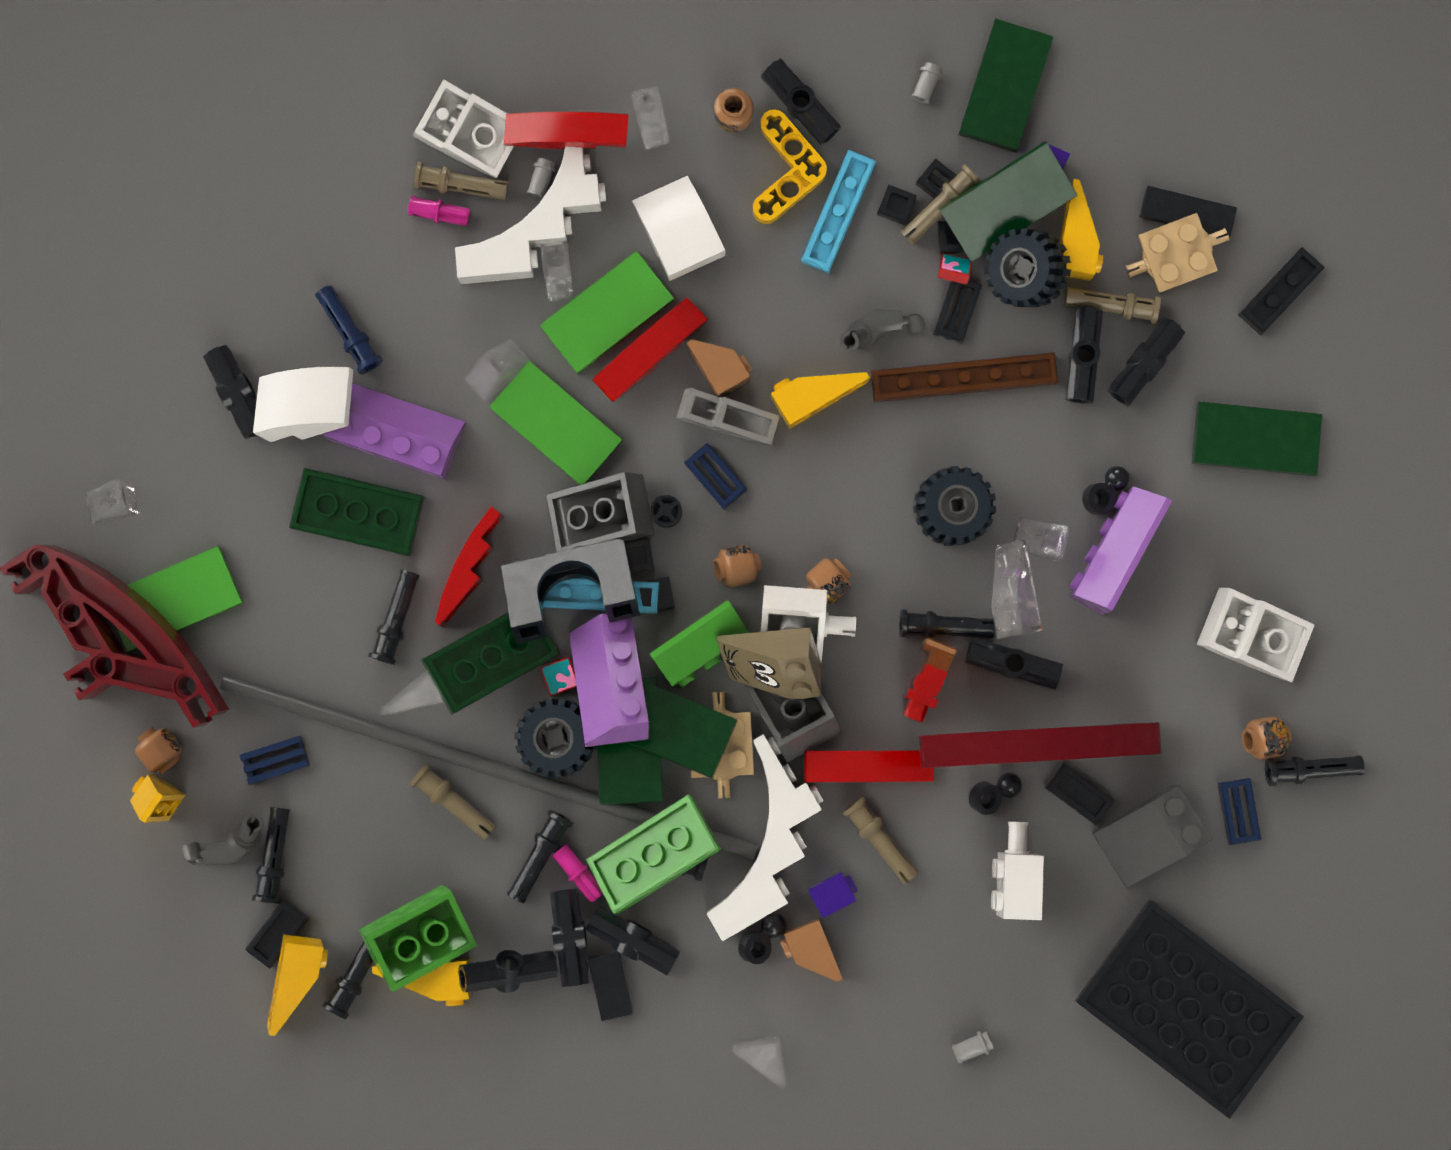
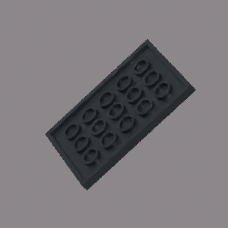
M1148 900L1074 1000L1229 1119L1304 1018L1302 1014L1151 900Z

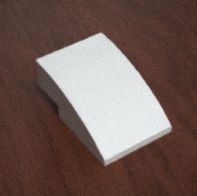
M444 79L412 135L449 157L494 178H497L514 147L504 145L507 113L473 93L470 95Z
M688 176L632 200L669 281L725 256V248Z
M350 367L301 368L259 377L253 433L269 442L293 435L303 440L348 426L353 369Z
M1219 588L1196 645L1263 673L1292 682L1315 625L1265 601L1255 600L1234 589Z

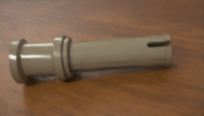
M418 161L414 174L413 188L436 189L441 194L448 193V191H456L505 201L508 181L452 172L447 166H443L442 169L424 166L423 162Z
M964 164L962 171L951 182H945L941 188L943 191L900 232L914 246L943 217L939 210L940 207L977 185L981 180Z
M1068 286L1064 306L1097 308L1103 312L1121 314L1125 320L1138 318L1150 320L1151 324H1156L1161 297L1149 299L1137 297L1135 293L1131 292L1123 296Z
M428 763L421 768L409 783L412 788L416 786L430 797L432 804L437 805L440 803L480 836L483 841H485L490 833L483 829L481 825L489 832H492L497 826L451 789V782L449 780L444 781L430 770Z
M861 796L850 804L842 814L844 817L848 816L859 829V836L870 841L904 885L912 880L919 871L910 863L905 854L882 827L883 820L881 817L874 815L865 803L866 798Z

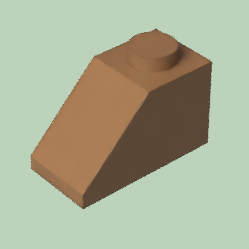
M693 339L687 342V349L717 397H724L750 382L749 372L752 371V368L744 355L738 357L733 349Z
M818 918L784 932L786 939L780 943L787 959L793 957L796 965L836 982L843 980Z

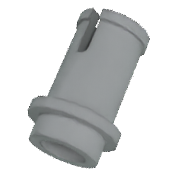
M926 62L924 67H920L919 72L921 75L911 96L914 100L923 104H930L937 81L943 77L941 74L942 68Z
M538 158L537 163L534 162L532 165L535 169L526 193L543 199L552 174H556V170L554 169V162Z
M977 1031L976 1036L951 1045L959 1064L983 1053L989 1055V1051L994 1049L987 1031L983 1033Z

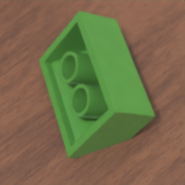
M727 600L651 652L650 655L671 686L674 687L678 684L680 688H683L696 679L693 673L704 666L708 671L722 661L719 656L721 651L717 643V636L749 633L729 600Z
M444 885L427 892L358 929L374 963L392 992L477 947L452 891Z

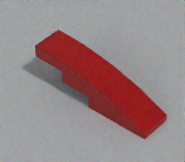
M601 112L506 114L504 145L565 150V147L596 149V146L626 148L629 114Z
M686 297L623 350L592 381L614 403L654 371L660 362L677 350L683 341L705 325L708 319Z
M492 506L472 531L454 563L444 587L435 622L441 627L448 623L483 581L474 571L493 550L484 540L504 518Z
M920 750L804 751V782H934V768H921Z

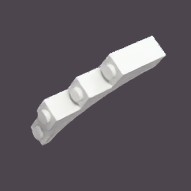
M565 147L563 160L552 186L540 203L522 221L502 234L480 243L455 247L457 278L461 284L534 278L533 268L539 267L537 249L532 250L531 248L567 245V235H572L571 216L565 215L601 211V202L606 201L605 183H599L597 174L586 175V173H591L590 154H584V148Z
M764 734L754 739L753 743L763 763L768 784L769 815L766 833L757 859L744 880L727 898L707 911V916L722 941L788 904L785 896L790 894L781 877L775 880L773 875L805 857L802 850L807 848L798 831L792 834L790 828L822 810L819 803L823 802V799L815 785L808 787L805 782L795 788L792 784L797 780L788 764L782 767L777 758V755L781 753L773 737L766 739Z

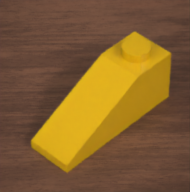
M1073 179L1071 185L1077 196L1066 203L1059 244L1065 245L1067 250L1063 254L1064 256H1070L1071 263L1066 264V269H1071L1070 276L1065 277L1091 281L1095 273H1100L1103 255L1099 254L1100 243L1079 179Z
M867 372L797 377L792 381L786 378L773 386L775 391L771 393V400L788 428L791 429L869 382L870 377Z
M147 774L146 777H140L132 789V792L135 794L130 802L138 818L144 823L169 821L186 794L158 775Z
M283 934L267 1022L269 1035L275 1036L318 979L320 968L325 969L328 950L324 949L321 939Z
M470 958L453 959L404 987L435 1001H445V1006L465 1005L464 1000L470 999L472 992H462L459 985L458 968L459 965L471 963ZM372 966V973L383 978L377 966Z

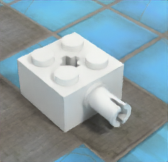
M764 585L761 632L810 627L821 663L824 637H827V634L855 637L856 617L828 615V612H826L827 590Z
M1008 821V850L998 852V859L992 860V877L997 879V890H992L991 909H995L996 915L1003 919L1042 920L1044 856L1027 851L1028 822Z

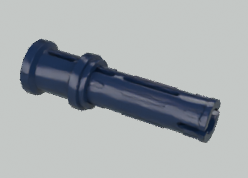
M332 285L320 289L315 294V297L340 333L344 341L343 348L346 353L352 355L357 363L359 374L363 375L376 369L383 362V359L380 355L375 354L368 342L370 339L368 335L360 332Z

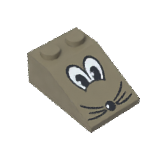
M810 627L717 636V643L730 680L788 699L821 697L822 664Z

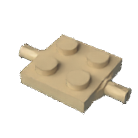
M1195 213L1139 234L1137 237L1142 248V260L1126 265V271L1136 267L1139 268L1127 274L1131 278L1147 271L1154 281L1157 292L1160 293L1216 272L1218 269L1212 256V246L1229 241L1228 235L1216 239V237L1226 234L1227 231L1223 228L1208 235L1202 228L1198 214Z
M712 692L713 710L738 721L713 778L717 780V799L723 798V786L725 788V798H731L729 779L739 775H754L751 712L734 713L726 710L725 692H719L720 704H718V692ZM691 770V778L707 777Z

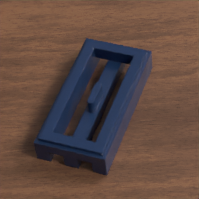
M708 443L684 462L686 467L723 510L747 491V488ZM707 452L737 487L734 493L702 455ZM696 460L726 493L727 499L724 500L693 464Z
M301 736L240 755V759L244 764V772L248 777V785L310 766ZM295 744L297 745V750L251 764V758ZM297 756L301 758L300 762L257 776L254 775L253 770Z
M1251 778L1217 783L1228 845L1261 840ZM1238 786H1243L1252 833V835L1248 836ZM1227 788H1231L1239 837L1235 835Z

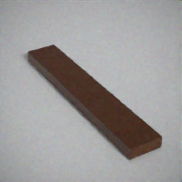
M1055 352L871 370L874 402L1058 384Z

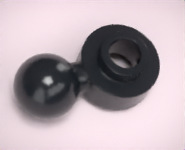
M1120 466L1111 467L1105 474V483L1089 485L1084 490L1082 496L1085 509L1096 515L1111 511L1116 502L1114 491L1124 489L1129 483L1130 477L1127 470ZM1095 494L1098 496L1097 504L1094 501Z
M1005 773L1000 776L996 786L987 781L977 783L969 793L971 808L983 815L994 813L1001 804L1002 796L1012 798L1020 793L1022 789L1021 779L1014 773Z
M771 913L765 916L761 922L762 930L760 932L749 931L742 936L738 950L744 961L762 964L769 958L772 950L770 939L781 936L786 929V921L782 915ZM754 943V947L750 951L751 944Z

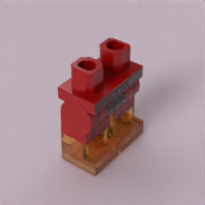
M928 637L923 639L919 651L926 653L920 672L912 678L910 688H906L903 694V698L908 699L902 715L923 723L928 708H936L939 700L934 697L941 691L957 651L956 648Z

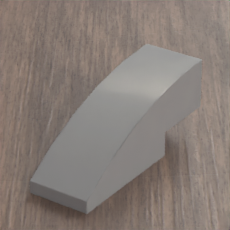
M694 388L684 390L676 419L745 440L772 445L780 416L726 397H717Z

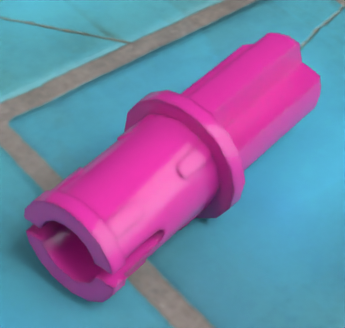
M411 196L408 206V215L433 219L437 224L443 221L466 226L471 215L470 209L443 203L442 199H439L437 202Z
M568 844L552 856L570 877L568 881H573L589 902L592 903L603 895L596 879L587 869L589 867L588 864L584 866Z

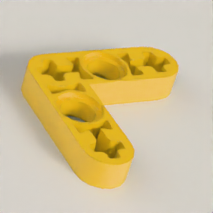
M776 109L764 113L760 121V129L763 136L791 167V170L755 199L753 203V216L762 224L775 222L824 181L827 173V165L823 158L787 116ZM769 119L774 122L777 120L781 121L779 128L785 136L781 139L780 143L777 142L780 139L778 131L774 128L771 130L767 129ZM791 140L798 141L802 145V151L797 155H789L785 150L787 142ZM807 153L810 154V156L807 157V162L812 167H816L817 165L820 167L818 170V177H816L814 174H811L810 176L806 175L808 172V167L803 161L799 166L796 164L799 161L803 160ZM787 182L796 184L799 190L797 195L791 198L785 197L781 192L783 184ZM775 192L778 200L785 205L781 207L778 201L772 207V215L769 216L768 213L761 215L760 204L764 203L766 206L774 201V196L771 194Z

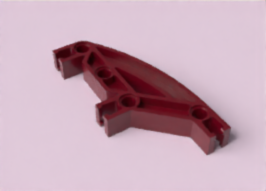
M34 545L0 567L3 575H15L16 578L22 576L21 569L27 567L31 571V575L21 584H17L16 581L11 583L10 587L15 594H30L42 586L41 594L73 648L90 654L89 657L63 673L67 681L78 680L79 683L85 680L83 674L89 671L95 678V681L86 689L81 690L78 687L74 690L78 700L92 699L112 685L174 699L178 702L193 728L205 726L213 721L212 716L221 715L230 710L199 659L172 625L143 597L109 572L55 545ZM45 553L49 558L46 567L42 564V557ZM76 606H78L80 609V617L78 620H76L73 615V611ZM104 617L121 630L144 656L125 652ZM108 658L112 662L110 673L105 668V662ZM189 678H192L196 684L193 693L187 688ZM199 698H203L211 709L207 712V717H205L198 703Z
M1159 722L919 736L921 768L1162 754Z

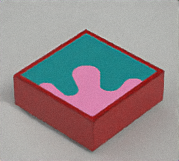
M942 253L937 278L968 284L972 262L968 258Z
M570 657L540 667L550 697L577 687L574 667Z

